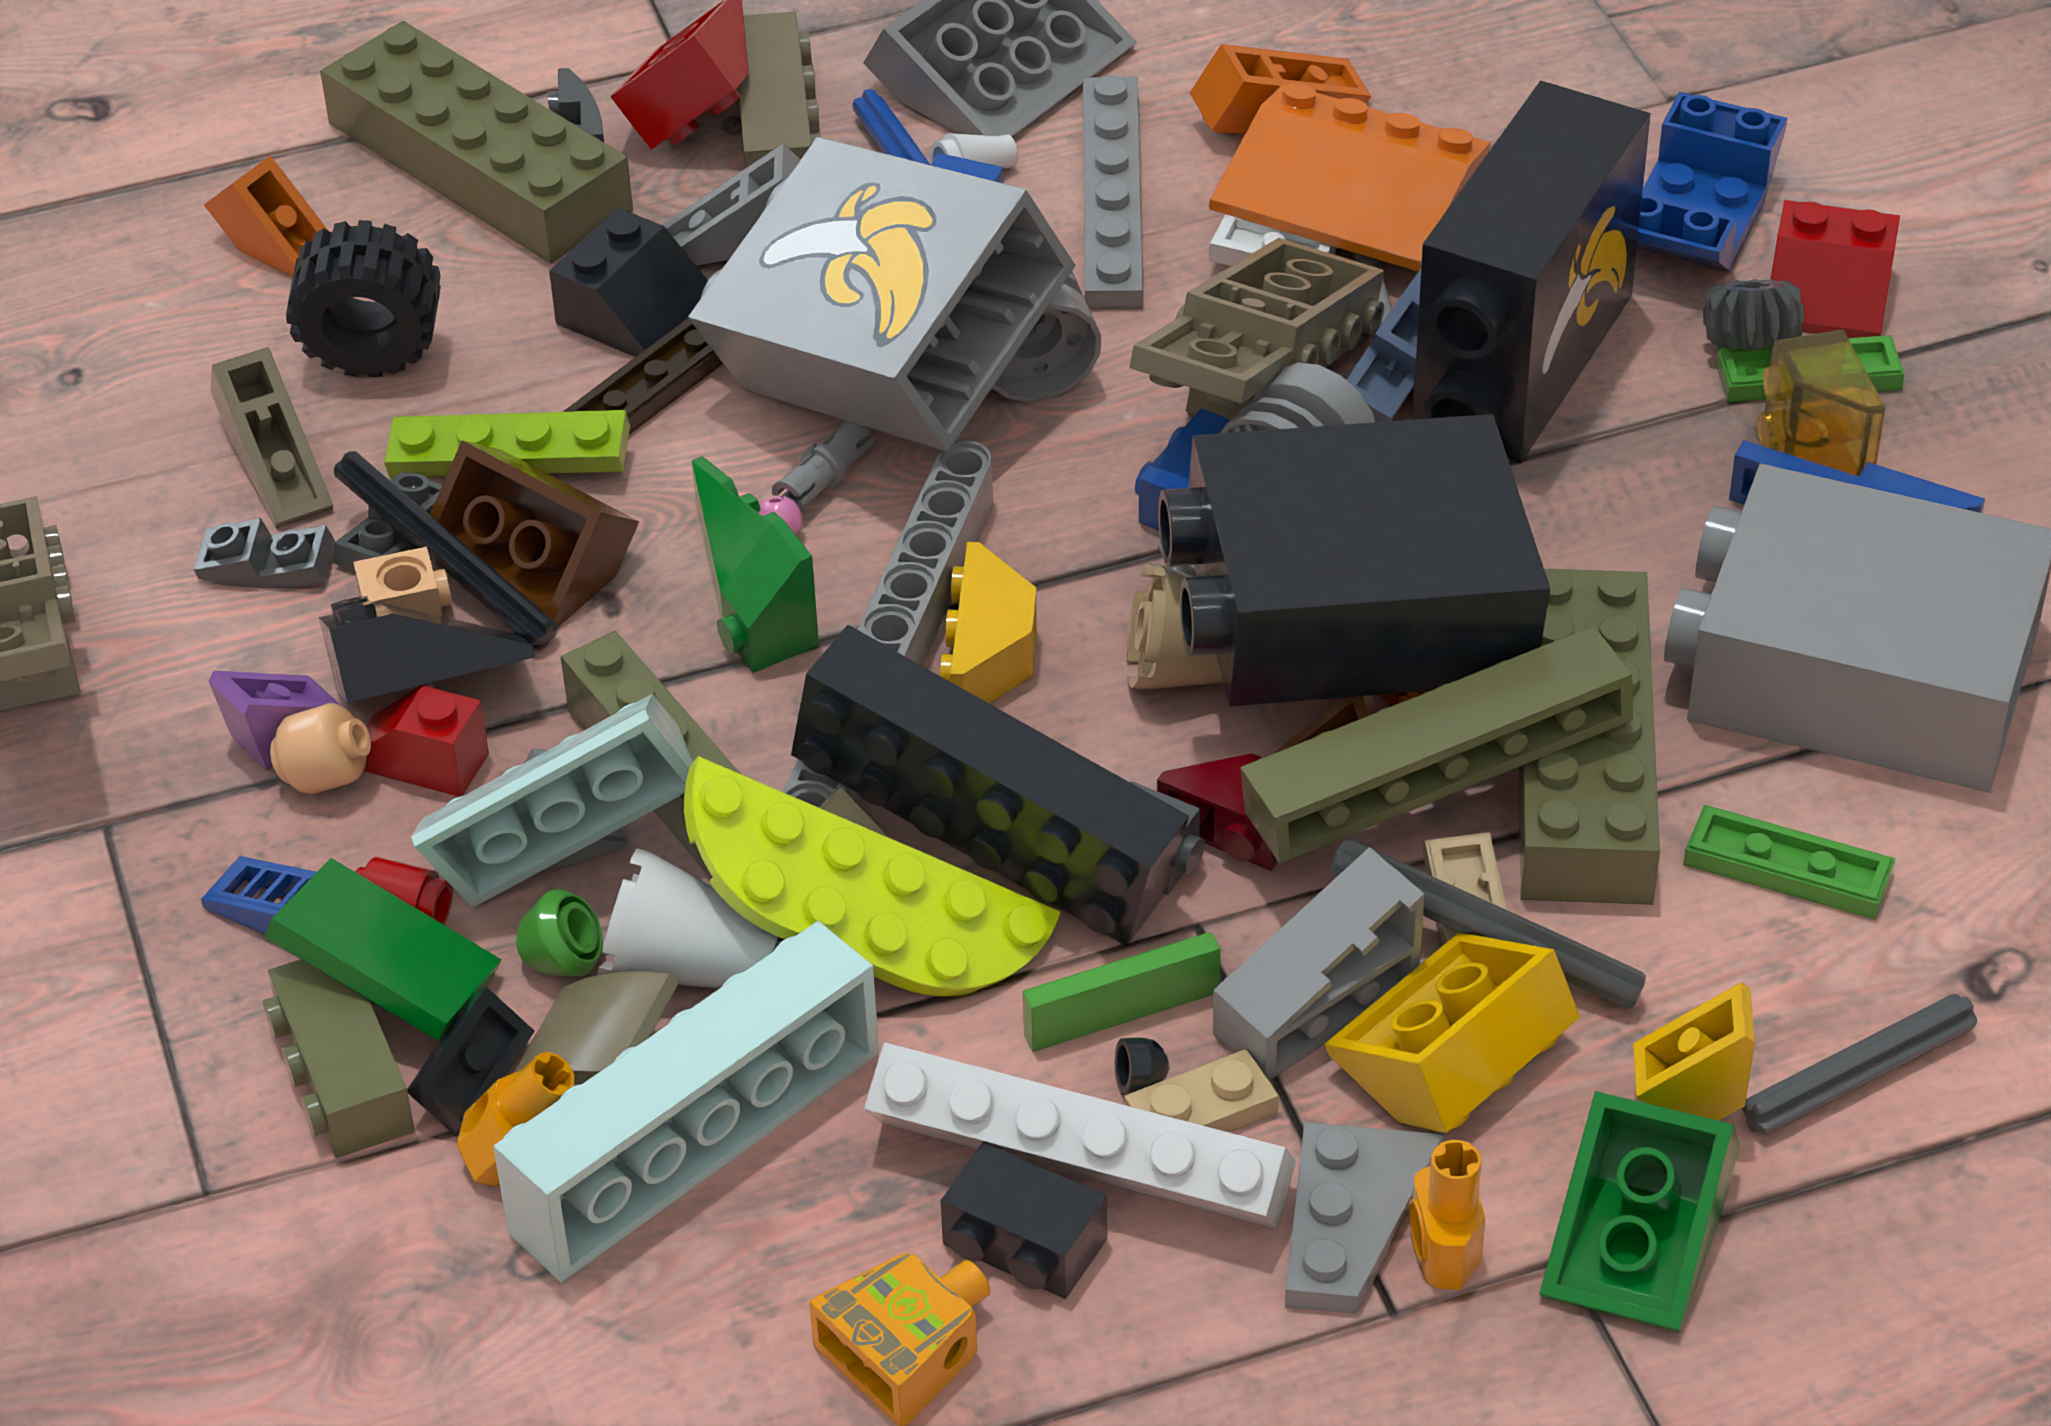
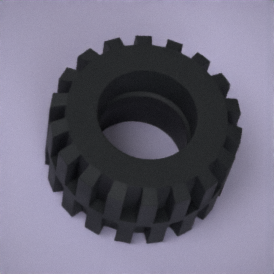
M359 220L358 226H350L347 221L335 223L333 232L323 228L314 233L313 241H306L300 249L299 258H296L286 311L287 323L291 324L290 334L294 342L303 343L302 352L310 359L319 357L322 359L321 366L329 370L338 367L345 370L344 375L357 377L358 372L368 373L369 377H382L385 370L396 374L405 370L406 362L415 364L422 358L423 349L428 350L432 342L441 285H439L441 275L438 266L432 265L433 256L427 248H417L418 239L409 233L401 236L396 233L397 227L385 223L383 228L372 226V221ZM353 297L367 298L376 302L362 301Z

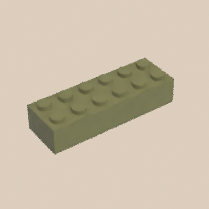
M401 21L395 26L388 28L385 32L320 70L329 124L550 264L570 252L617 207L628 212L633 210L627 156L405 21Z
M1544 569L1551 589L1541 647L1559 638L1567 637L1594 626L1632 673L1633 720L1518 767L1520 900L1653 905L1660 855L1647 572Z

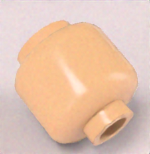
M328 703L292 714L282 720L271 742V761L275 772L282 781L290 784L299 792L316 794L347 785L359 779L366 767L367 755L371 749V739L365 724L361 720L356 719L345 707L335 703Z

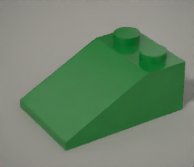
M1595 1091L1539 1295L1543 1298L1681 1333L1723 1212L1739 1152L1740 1143L1734 1124Z

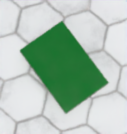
M332 858L271 918L264 937L438 1041L449 1029L470 996L490 982L502 959Z

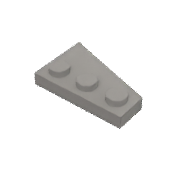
M1304 1122L1286 1281L1285 1307L1357 1314L1390 1252L1391 1240L1405 1215L1409 1216V1203L1413 1199L1414 1177L1419 1170L1430 1166L1431 1154L1434 1148L1443 1142L1444 1134Z

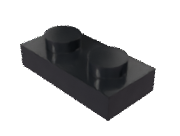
M484 987L470 996L407 1088V1092L451 1133L457 1136L460 1132L464 1113L498 1079L505 1077L535 1030L489 988Z

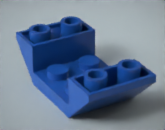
M1679 92L1662 123L1658 161L1643 187L1637 248L1731 271L1765 203L1788 118L1766 113L1757 108H1745L1712 100L1704 95H1691Z

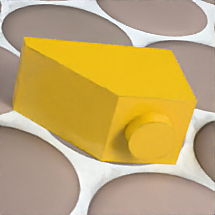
M1740 982L1634 1042L1636 1097L1647 1104L1717 1121L1745 1107L1755 1045L1750 988Z

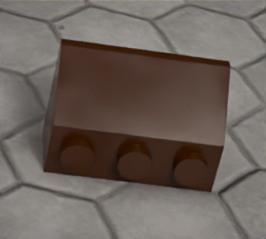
M463 440L459 445L430 513L434 519L556 622L558 627L616 577L640 522L503 450Z

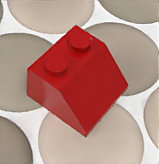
M1784 200L1770 279L1789 281L1801 290V303H1804L1805 321L1802 322V332L1844 338L1881 336L1900 215L1880 213L1871 209L1857 210L1828 206L1810 201Z

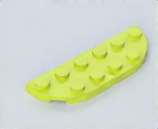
M698 756L690 765L684 793V816L690 844L696 843L702 860L713 876L709 882L724 901L742 917L773 935L786 939L798 935L815 922L820 921L873 965L875 978L911 992L947 997L974 993L978 989L997 984L1010 977L1039 953L1057 924L1061 912L702 757Z

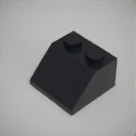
M618 207L549 270L556 324L634 357L638 356L688 318L700 301L704 287L708 282L707 278L665 226Z

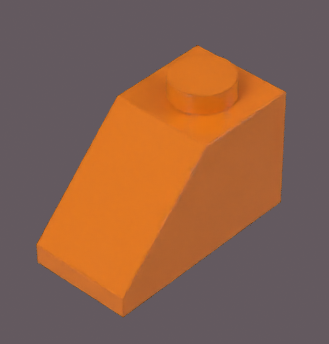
M271 155L204 204L205 208L239 251L291 277L294 274L296 258H299L300 249L306 241L312 242L314 233L323 228L328 230Z

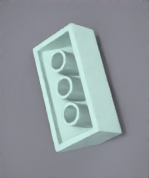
M651 694L636 703L624 706L616 714L583 732L567 737L559 745L524 764L508 769L502 776L467 795L451 800L443 808L424 817L411 838L414 847L464 900L474 908L685 793L688 771L693 761L679 726L655 696Z

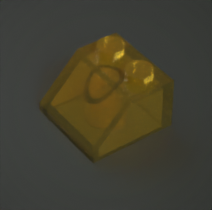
M1844 330L1774 341L1771 366L1766 367L1763 372V385L1766 394L1765 410L1760 412L1757 417L1758 436L1762 446L1856 476H1860L1867 462L1877 465L1886 408Z

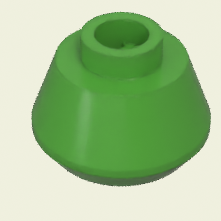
M553 889L546 892L520 920L516 946L524 963L542 975L581 977L587 975L595 968L602 952L603 935L594 910L582 897L564 889Z

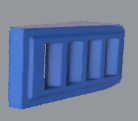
M239 856L201 898L202 906L207 910L265 934L271 918L314 876L316 871ZM245 880L249 881L238 895L233 894ZM262 887L267 889L259 899L253 898ZM280 895L284 896L280 903H274Z

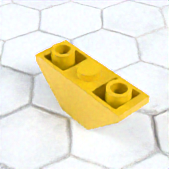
M967 542L964 567L953 566L951 601L953 604H959V609L947 611L946 647H954L953 654H942L940 676L987 703H991L1033 677L1038 634L1037 588L980 542Z

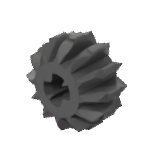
M1775 279L1736 280L1733 283H1720L1705 293L1703 325L1706 326L1707 339L1719 348L1730 347L1732 350L1772 349L1774 346H1787L1802 336V322L1805 321L1804 303H1801V290L1789 281H1776Z

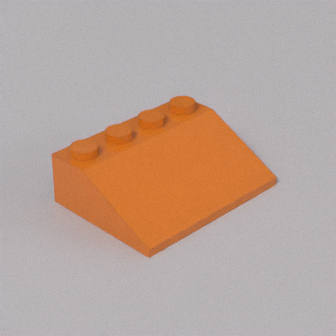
M1283 83L1261 104L1210 198L1209 209L1419 272L1422 263V246L1424 241L1488 154L1491 142L1474 138L1470 132L1460 128L1443 129L1422 123L1411 114H1390L1372 109L1365 102L1358 99H1337L1316 93L1313 87L1306 84Z

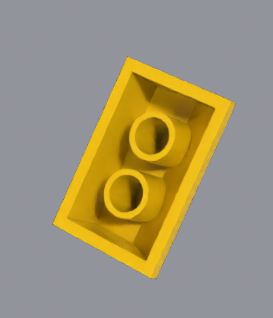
M1457 933L1324 1045L1328 1055L1399 1123L1447 1133L1449 1130L1462 1125L1468 1119L1469 1113L1492 1093L1511 1083L1514 1074L1536 1055L1554 1046L1558 1037L1580 1018L1554 949Z

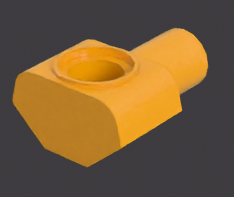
M542 1052L535 1056L522 1070L498 1079L464 1113L456 1145L475 1182L499 1186L493 1145L501 1141L513 1127L521 1123H527L556 1103L568 1089L574 1086L575 1076L572 1068L558 1054Z
M1448 1140L1434 1148L1431 1154L1430 1166L1419 1170L1414 1177L1413 1199L1409 1203L1410 1229L1417 1259L1421 1262L1427 1283L1437 1289L1461 1290L1482 1261L1486 1217L1479 1196L1481 1155L1476 1147L1462 1140Z

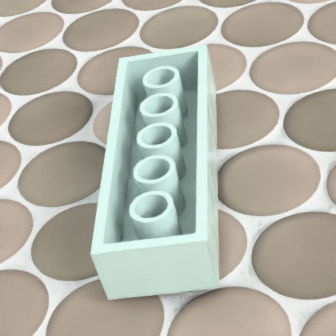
M817 921L798 935L783 940L772 953L746 971L731 976L720 989L693 1008L679 1012L671 1019L667 1026L641 1044L623 1051L612 1064L583 1084L575 1085L568 1089L556 1103L530 1121L513 1127L501 1141L493 1145L508 1234L562 1283L878 1056L879 1044L873 965L820 921Z

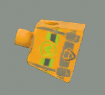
M902 1253L809 1301L813 1345L897 1426H906L973 1359L978 1348L976 1314L972 1308L990 1295L989 1283L982 1271L969 1260L962 1261L939 1277L915 1254Z

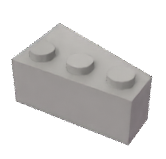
M1369 847L1213 990V1035L1233 1053L1247 1048L1268 1081L1313 1053L1420 965L1425 894Z

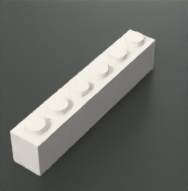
M886 1042L883 1043L864 1106V1110L882 1124L976 1149L984 1141L1039 1166L1278 1229L1296 1160L1286 1147Z

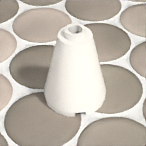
M637 848L630 863L641 866L642 869L639 875L633 874L632 881L623 879L602 949V953L614 956L613 963L606 961L599 966L598 975L624 971L670 973L679 981L678 985L721 988L731 976L746 971L772 953L783 940L742 917L710 885L653 853Z

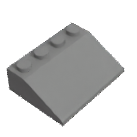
M922 0L883 28L863 64L900 103L956 134L988 136L1009 134L1014 138L1083 86V78L1098 75L1134 48L1137 41L1098 0Z

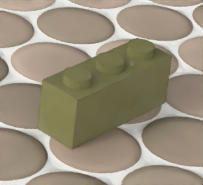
M302 959L268 969L274 997L263 1000V1007L274 1038L287 1036L290 1046L282 1048V1054L293 1086L297 1087L306 1084L310 1093L302 1096L301 1099L313 1136L326 1133L335 1158H339L414 1133L415 1128L407 1088L370 1000Z

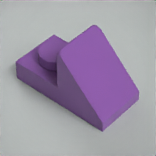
M213 671L208 681L232 738L265 769L272 765L270 755L271 742L284 718L328 703L340 705L308 675Z

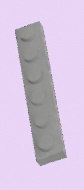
M1106 75L1083 78L1085 301L1089 309L1143 308L1138 77Z

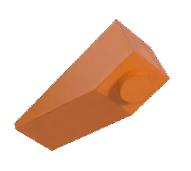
M1221 44L1190 91V95L1199 108L1204 122L1210 127L1211 131L1222 134H1246L1261 104L1283 83L1306 84L1313 87L1316 93L1337 99L1354 98L1366 104L1371 98L1369 91L1349 59Z

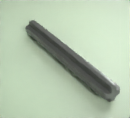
M1345 839L1334 855L1331 872L1338 876L1369 847L1352 839ZM1374 850L1425 894L1423 916L1460 933L1554 949L1567 982L1624 1008H1632L1637 1003L1646 982V975L1642 971Z

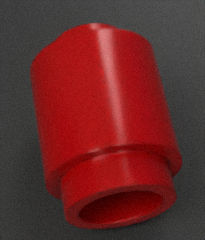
M373 857L365 867H359L355 871L445 925L452 906L453 887L446 880L440 879L437 871L381 857Z

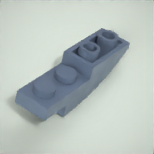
M1421 269L1379 327L1369 347L1346 379L1361 393L1373 412L1375 422L1392 421L1414 388Z

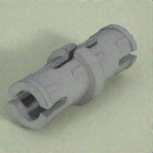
M845 420L823 443H820L818 446L816 443L811 444L801 454L800 463L772 486V495L778 496L787 489L780 497L786 496L794 500L802 512L828 486L830 489H833L841 483L850 465L873 447V437H867L862 443H858L871 432L870 429Z

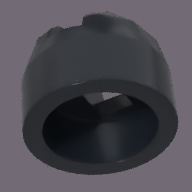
M1137 1037L1121 1038L1117 1042L1114 1065L1117 1084L1122 1093H1133L1166 1079L1170 1070L1169 1060L1164 1053V1049L1155 1040Z

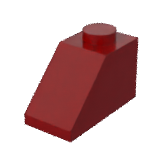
M423 685L374 714L366 725L371 739V749L367 755L364 772L458 797L464 795L489 755L481 700Z

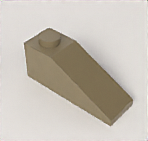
M262 348L212 364L211 394L230 441L275 528L333 509V503L270 348Z

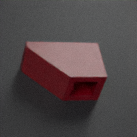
M1249 753L1167 770L1161 773L1157 779L1158 792L1200 808V837L1205 840V844L1224 851L1235 859L1248 861L1272 871L1278 861L1245 813L1240 767L1261 759V756Z

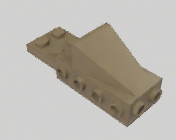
M1277 238L1187 292L1185 304L1179 309L1175 320L1133 346L1130 369L1149 374V379L1160 386L1170 388L1190 387L1186 412L1196 414L1203 408L1231 420L1260 391L1268 387L1284 367L1299 362L1321 365L1328 369L1334 360L1349 350L1354 349L1356 345L1371 335L1373 336L1381 324L1384 313V303L1378 300L1385 270Z
M37 496L0 504V711L81 694L65 624L76 622L64 562L65 559L57 525L44 527ZM18 534L28 540L23 548L13 550L9 548L7 538Z

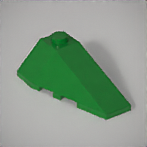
M703 456L691 460L696 507L721 617L717 620V629L726 650L730 654L738 653L752 673H755L818 647L819 637L812 555L779 515L772 512L762 516L759 514L761 509L756 497L750 493L739 497L733 480Z

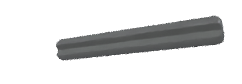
M1951 994L1747 1098L1745 1107L1742 1110L1746 1116L1748 1127L1753 1132L1758 1131L1761 1135H1768L1973 1030L1978 1021L1973 1011L1974 1005L1967 997L1961 998L1958 994Z

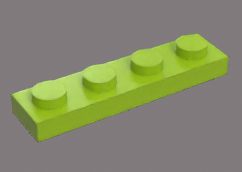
M626 410L393 417L384 463L390 478H394L402 471L418 473L425 477L447 476L459 445L463 440L503 450L547 474L623 472L630 423Z

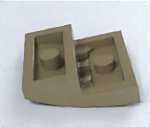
M624 971L592 976L563 987L514 1073L522 1070L538 1054L551 1052L558 1054L570 1065L575 1076L574 1086L583 1084L612 1064L623 1051L630 1047H636L649 1038L679 981L670 973Z

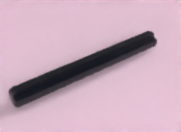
M349 451L344 454L341 461L335 464L333 472L337 479L417 548L427 547L432 561L442 569H445L446 573L519 636L532 644L533 648L539 650L545 648L550 640L556 636L558 632L556 622L359 453Z

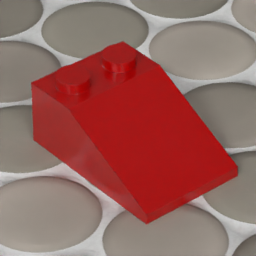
M722 0L655 49L610 96L651 150L666 139H668L672 146L678 144L699 127L694 120L699 115L709 109L716 116L741 97L736 88L749 74L742 0Z

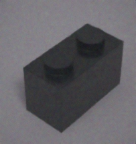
M984 1141L940 1200L942 1240L944 1245L951 1247L954 1252L964 1259L974 1262L982 1261L1013 1275L1017 1281L1026 1287L1044 1289L1064 1299L1071 1293L1107 1241V1195Z

